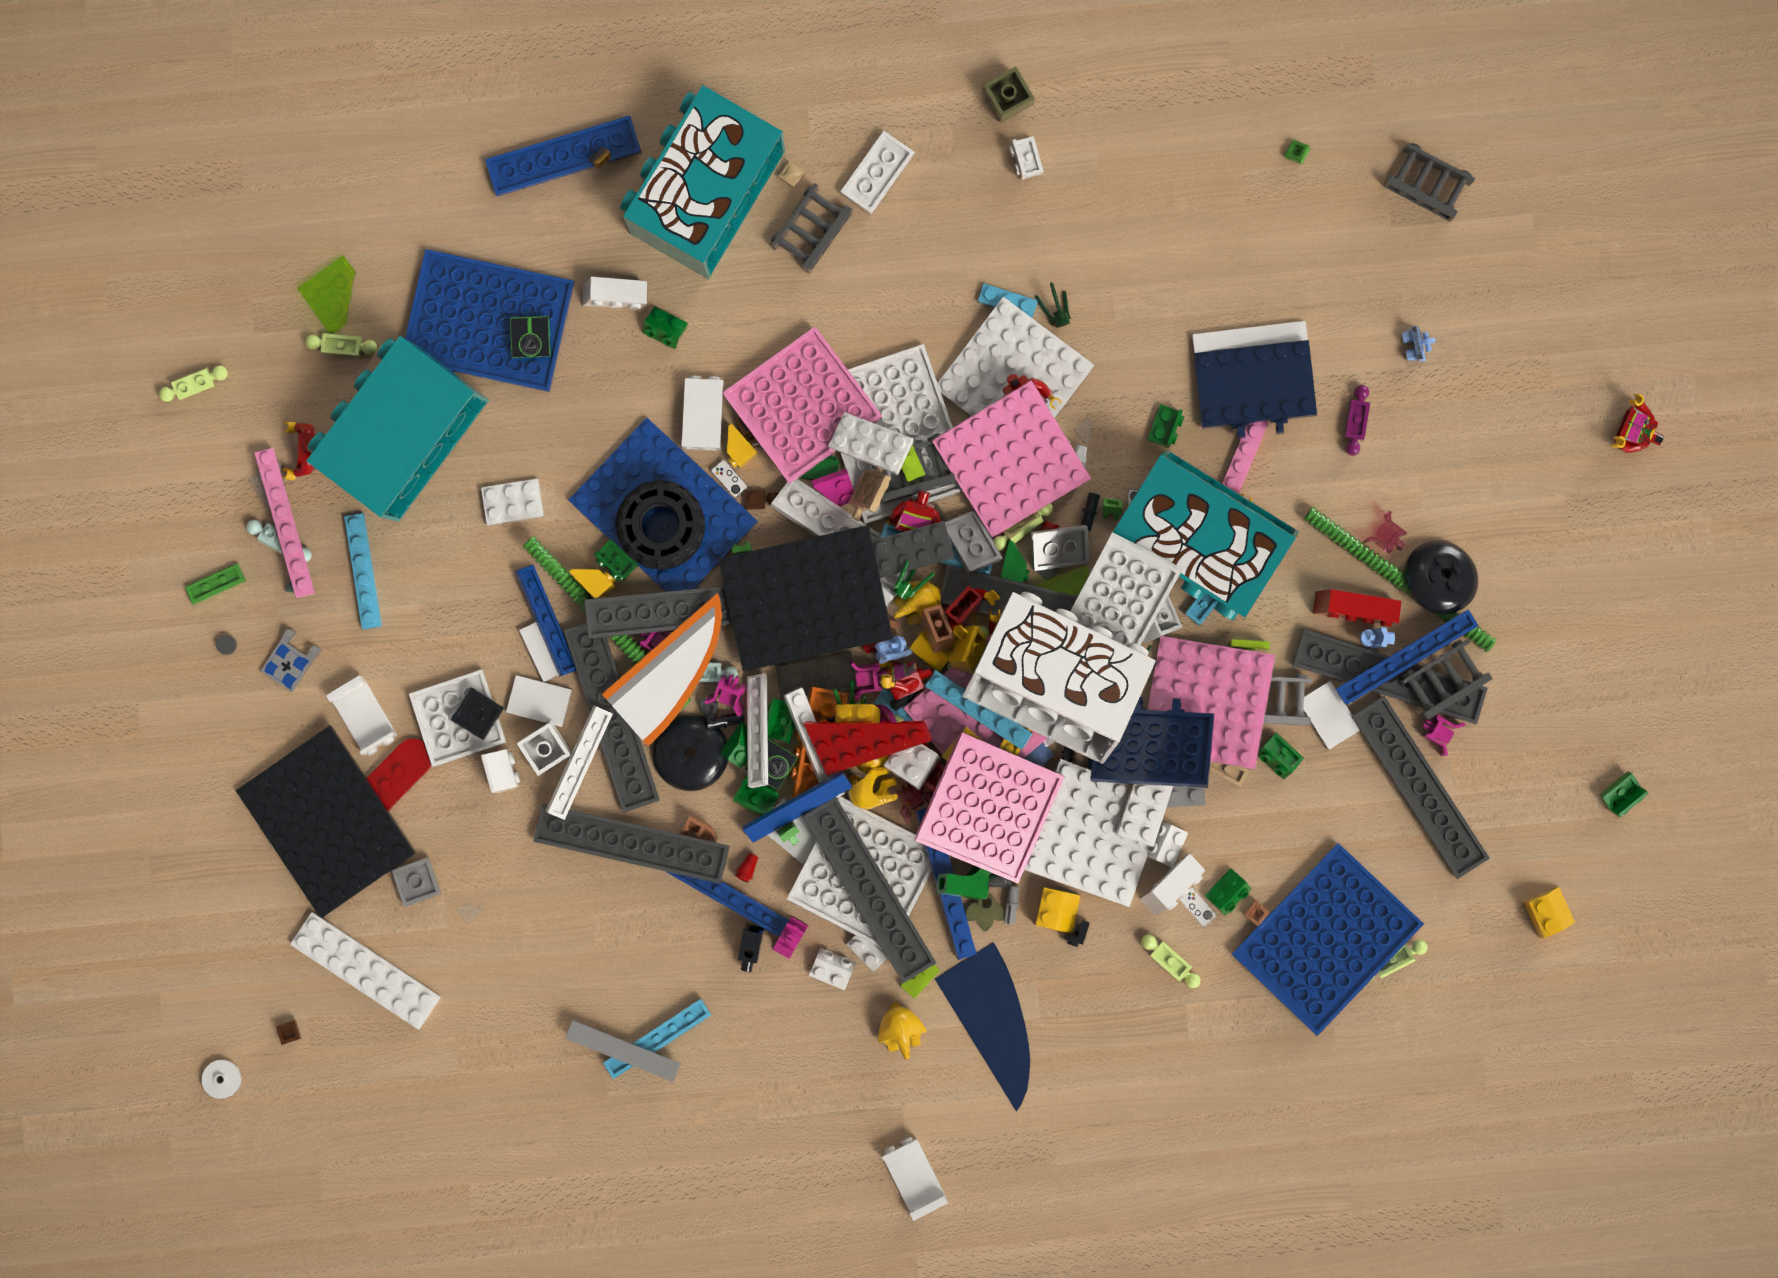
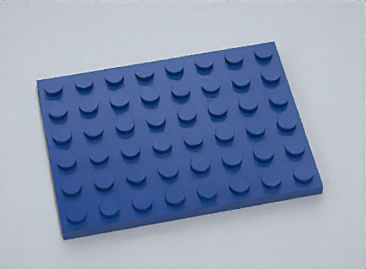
M425 249L405 339L421 347L452 372L550 392L575 282L564 278ZM549 316L551 356L512 358L510 318Z
M646 418L568 501L624 551L616 532V518L619 506L622 504L625 496L637 488V486L652 482L653 480L671 481L686 488L698 500L705 517V534L699 550L689 561L676 568L656 570L640 564L638 566L665 592L695 589L719 564L718 558L725 557L732 550L733 545L738 544L758 521L651 420ZM655 507L644 516L642 529L648 539L654 542H666L676 534L678 519L676 514L669 508Z
M1337 843L1231 955L1305 1026L1318 1036L1424 923Z

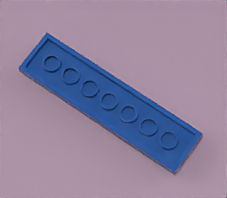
M629 115L485 159L495 194L498 197L593 168L595 166L589 158L602 147L606 148L612 156L606 163L642 152Z

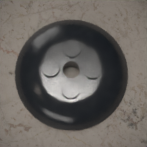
M1440 540L1423 543L1412 551L1405 563V584L1408 585L1412 598L1428 611L1437 614H1452L1468 606L1476 595L1478 589L1476 566L1471 557L1462 548L1453 543ZM1441 572H1444L1443 574L1446 578L1442 577Z
M693 714L678 716L654 740L652 758L656 771L667 784L683 791L705 789L714 784L727 767L728 759L720 754L727 739L721 728L707 730L706 717ZM689 747H693L696 752L692 758H688L685 755V750Z

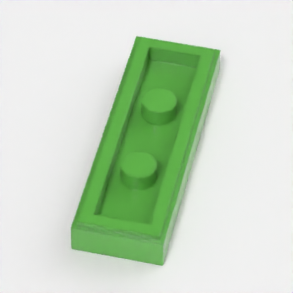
M236 563L186 586L185 589L191 603L195 605L246 582L240 565Z

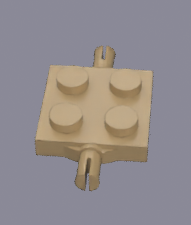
M879 467L872 470L864 469L848 502L856 507L851 517L852 519L859 521L863 511L868 510L875 513L879 507L880 501L891 480V477L882 473L883 469Z

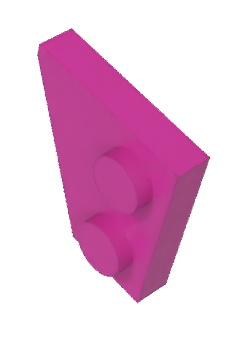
M847 469L812 480L814 488L838 506L848 504L854 492Z

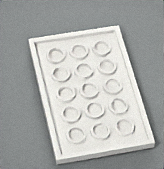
M1112 532L1070 612L1078 618L1077 623L1089 629L1092 626L1103 627L1113 634L1112 640L1124 646L1128 643L1141 645L1180 575L1182 568Z

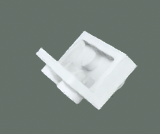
M1034 136L1018 141L1013 139L1009 149L1011 156L1016 159L1017 163L1014 164L1017 175L1021 176V180L1044 174Z
M1162 821L1154 847H1148L1147 857L1173 868L1188 833Z
M856 935L846 944L873 972L887 959L881 948Z
M820 948L809 976L845 991L856 963L847 957H842L830 950Z

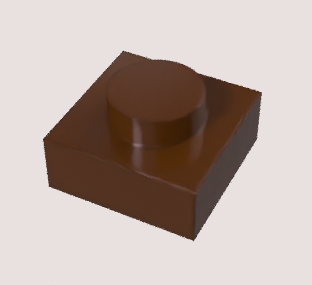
M296 1020L276 1026L281 1045L302 1038Z

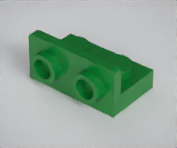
M1160 404L1147 441L1169 448L1171 444L1174 445L1178 434L1175 433L1177 426L1181 427L1185 417L1182 416L1183 410H1175Z
M1277 732L1258 751L1261 761L1266 763L1282 779L1292 774L1304 759Z

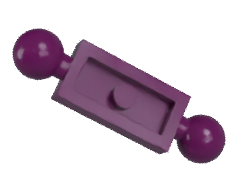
M1359 385L1355 388L1354 395L1357 400L1351 399L1344 438L1350 439L1345 446V451L1351 456H1355L1360 452L1361 448L1358 440L1364 441L1370 408V402H1364L1370 393L1365 385Z

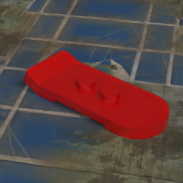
M407 739L403 741L367 777L389 811L430 770L432 764L424 741L420 739Z

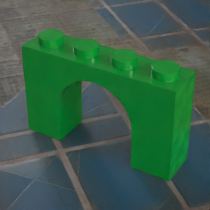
M973 865L970 872L964 876L948 873L938 874L936 894L976 900L987 899L989 893L988 879L991 872Z

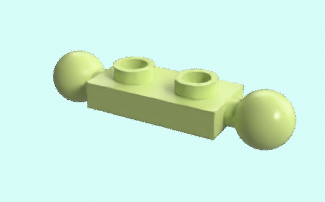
M323 333L322 339L316 335H309L305 340L307 348L316 350L321 347V353L360 357L361 351L366 355H373L377 352V344L374 341L367 340L362 343V338L358 336Z
M216 366L210 373L208 368H204L171 382L173 388L163 387L160 389L159 398L164 402H170L173 400L174 395H177L178 399L181 400L214 387V379L218 381L226 379L228 375L227 369L224 366Z
M1052 504L1046 505L1003 531L1004 536L995 537L993 542L998 551L1005 550L1009 540L1015 544L1042 523L1043 519L1041 516H1048L1052 513Z
M1147 934L1143 936L1141 940L1142 946L1147 950L1152 949L1153 952L1150 956L1179 982L1184 978L1189 988H1196L1200 985V977L1196 973L1188 972L1192 966L1162 941L1158 945L1153 935Z
M1418 939L1413 942L1410 948L1406 943L1378 972L1380 978L1415 962L1416 960L1413 955L1424 954L1427 951V943L1424 940Z

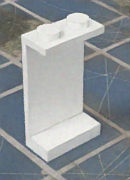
M690 376V378H685L682 428L683 449L721 451L722 392L724 381L720 380V377L711 376L709 379H701V376Z
M357 676L326 695L328 700L334 703L360 747L361 751L359 752L361 755L367 754L371 756L378 751L377 748L381 745L387 746L395 741L394 737L398 735L363 676Z
M908 1137L901 1141L902 1145L896 1148L893 1145L885 1149L882 1159L885 1161L914 1221L948 1204V1200L917 1138L912 1139V1137Z

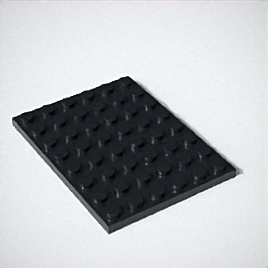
M869 525L718 558L743 672L894 639Z
M332 725L323 729L236 790L320 918H324L417 853Z

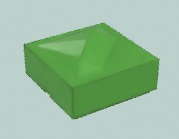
M1292 140L1284 157L1303 164L1311 148L1307 144Z

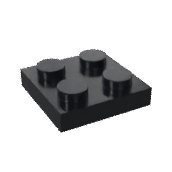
M471 687L451 718V721L484 741L505 708Z

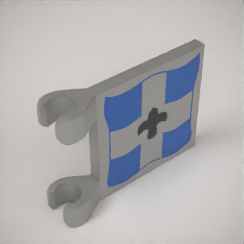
M286 629L280 642L261 669V672L290 692H293L312 662L321 652V648L312 646L306 656L289 644L296 635V632L293 629Z

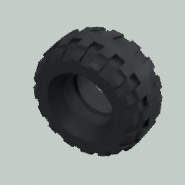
M653 480L652 482L637 486V488L625 496L617 512L616 532L624 551L638 564L656 570L672 569L685 564L699 550L705 534V517L698 500L686 488L671 481ZM655 507L669 508L676 514L678 519L676 534L666 542H654L648 539L642 529L644 516Z

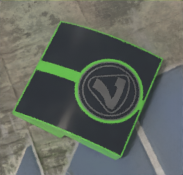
M549 316L510 318L512 358L551 356Z
M769 739L768 785L779 790L798 757ZM747 762V764H746L745 767H744V770L747 771V772H748V762Z

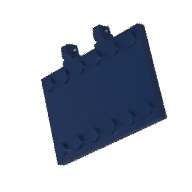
M1309 340L1194 353L1202 429L1232 426V429H1237L1238 439L1246 438L1245 426H1249L1250 423L1270 421V423H1275L1276 435L1284 434L1283 424L1288 423V419L1317 416Z
M1139 697L1120 742L1106 761L1101 764L1092 759L1091 782L1208 788L1215 720L1214 713L1185 712V709H1181V699L1173 698L1172 710L1143 709L1142 697Z

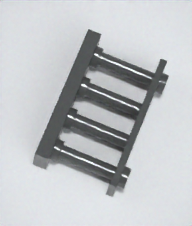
M1408 143L1403 149L1408 155L1397 176H1390L1384 187L1451 222L1458 212L1454 209V204L1464 185L1470 186L1475 178L1472 177L1470 172L1459 170L1421 150L1422 148L1419 145ZM1414 158H1417L1425 163L1414 184L1409 186L1404 183L1403 179ZM1432 166L1442 172L1430 194H1425L1421 192L1420 187ZM1449 175L1457 179L1458 182L1447 203H1442L1437 200V195Z
M816 183L806 189L803 201L781 232H776L771 239L773 250H776L780 245L802 260L804 264L803 270L808 274L811 273L853 213L852 208L848 205H845L844 208H838L817 194L819 189ZM812 199L835 215L836 219L833 224L826 223L806 209ZM800 215H803L824 230L826 234L822 239H816L795 224ZM790 230L813 245L814 250L811 255L805 254L784 239Z
M938 435L927 438L928 441L913 445L925 472V475L920 476V483L913 485L912 482H907L901 468L899 473L903 484L901 485L902 488L894 490L889 482V486L881 499L882 504L916 495L919 490L927 492L956 483L954 473L949 474L947 472L944 460L932 442ZM932 447L939 470V478L932 480L931 477H928L921 453L922 449ZM883 469L882 473L888 476L887 471Z
M1460 639L1451 644L1452 649L1415 672L1410 670L1402 675L1404 679L1399 681L1400 684L1409 682L1424 706V712L1420 713L1423 720L1430 719L1493 679L1489 672L1483 674L1478 671L1464 649V646L1470 643L1469 640L1462 642ZM1456 651L1473 676V681L1468 684L1466 682L1463 683L1447 658ZM1440 661L1457 686V691L1452 694L1446 692L1431 668ZM1423 672L1426 673L1440 695L1439 699L1441 701L1435 705L1429 701L1415 679L1416 676Z

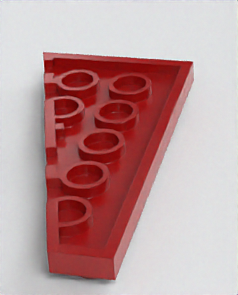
M805 721L804 723L826 775L834 774L932 740L925 721Z

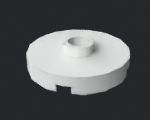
M226 1059L210 1063L202 1074L204 1090L211 1097L217 1099H225L234 1095L242 1082L239 1067ZM219 1076L224 1078L223 1083L218 1081Z

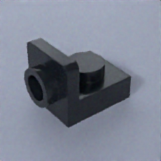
M1081 920V924L1077 923L1074 934L1077 935L1076 938L1064 936V939L1068 940L1067 944L1078 947V944L1083 945L1090 923Z

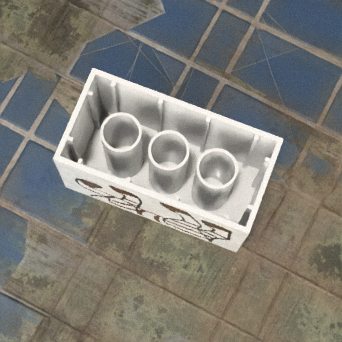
M1013 592L962 697L1103 764L1120 742L1156 660L1147 657L1149 652L1141 645L1128 643L1124 646L1112 640L1113 634L1103 627L1092 626L1089 629L1077 623L1078 618L1076 615L1068 610L1057 609L1054 612L1041 606L1042 600L1032 593L1021 592L1018 595Z

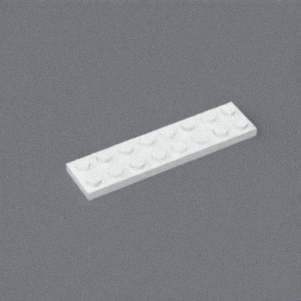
M796 479L791 484L787 482L771 503L772 508L815 537L866 526L860 520L852 519L851 514L799 479ZM869 527L872 540L880 539L881 534ZM910 570V571H906V573H905V575H904V578H903L904 581H905L906 578L908 577V575H909V573L911 572V570ZM901 573L881 578V581L895 589L894 585Z
M311 912L290 944L418 1030L421 1029L441 998L440 995L325 919L320 918L314 912Z

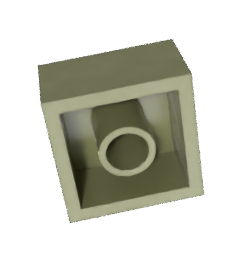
M1016 66L983 84L982 92L1000 123L1034 105L1035 98Z

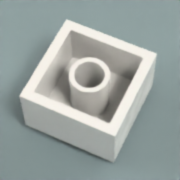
M552 720L517 743L537 776L572 754V751Z
M921 744L891 754L884 767L920 790L941 758L937 753Z

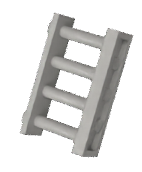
M1295 675V678L1272 677L1271 682H1278L1277 712H1275V715H1267L1265 711L1263 724L1310 725L1311 717H1305L1304 689L1305 684L1312 683V679H1307V675ZM1286 683H1297L1296 713H1294V716H1286V712H1284Z

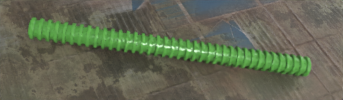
M1315 507L1309 510L1304 517L1305 522L1308 521L1309 525H1314L1313 528H1318V531L1323 532L1324 536L1328 535V539L1332 538L1334 543L1337 542L1338 546H1343V549H1347L1348 553L1353 554V557L1357 556V560H1362V563H1366L1368 568L1372 567V570H1376L1378 575H1382V578L1386 577V581H1391L1392 585H1397L1396 588H1401V591H1405L1407 596L1412 595L1408 585L1405 584L1402 570L1399 571L1398 567H1393L1394 564H1389V561H1385L1383 556L1379 557V553L1375 554L1373 549L1370 550L1369 546H1364L1365 543H1360V540L1355 539L1354 535L1350 536V532L1346 533L1344 528L1341 529L1339 524L1335 525V522H1331L1329 517H1325V514L1321 515V511H1316ZM1435 613V616H1439L1440 620H1445L1446 623L1461 613ZM1476 627L1464 634L1465 638H1470L1469 641H1474V644H1478L1480 649H1484V652L1489 651L1496 642V638H1491V635H1487L1485 630H1481V627Z
M536 537L530 538L523 545V549H526L527 553L532 555V559H536V563H540V567H544L545 572H549L548 575L557 581L556 584H560V588H564L565 593H569V597H573V601L577 602V605L581 606V610L584 611V600L595 598H591V594L586 593L587 590L583 589V586L579 585L577 580H574V576L569 575V571H565V567L562 568V564L557 562V558L554 559L553 554H549V550H545V546H541V542L537 541ZM628 635L612 636L610 640H614L616 642L615 645L620 646L619 649H622L623 653L628 655V659H632V663L635 662L637 664L646 656L645 650H641V646H637V642H633L632 637ZM689 697V699L687 700V702L685 703V705L683 706V708L690 702V700H691L690 697Z

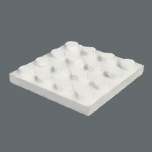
M483 670L409 694L432 767L507 743L499 718L484 741L451 721V718L471 687L493 700Z

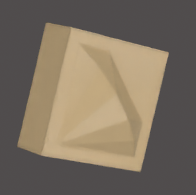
M789 161L779 175V179L795 189L805 175V172Z

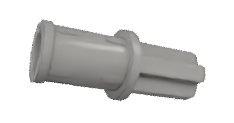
M1008 885L1006 903L1004 902L1006 905L1004 923L1015 924L1017 906H1019L1020 887Z

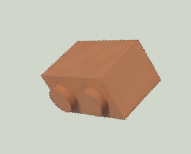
M938 605L923 609L920 622L933 653L951 649L955 637L942 606Z

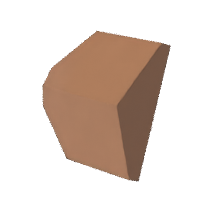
M689 815L680 835L716 842L717 840L714 828L692 815Z

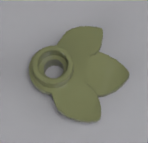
M990 893L987 895L989 905L984 906L982 904L983 899L976 900V902L968 906L966 911L967 921L977 919V923L983 931L990 929L994 919L1004 920L1002 906L995 903V898Z

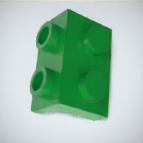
M654 306L644 321L642 333L663 343L665 346L676 349L679 339L687 329L688 323Z
M609 539L598 552L594 553L597 557L595 561L602 568L607 566L611 570L609 574L616 581L621 579L624 582L639 565L612 539Z
M773 698L768 706V737L789 743L795 727L794 721L786 702Z
M1627 771L1599 796L1611 813L1621 817L1633 806L1641 802L1648 795V792L1640 786L1633 773Z
M745 776L733 798V802L762 816L772 810L779 797V793L770 786L750 788L748 787V777Z
M1230 868L1204 896L1225 916L1235 909L1236 904L1241 899L1248 896L1251 887Z

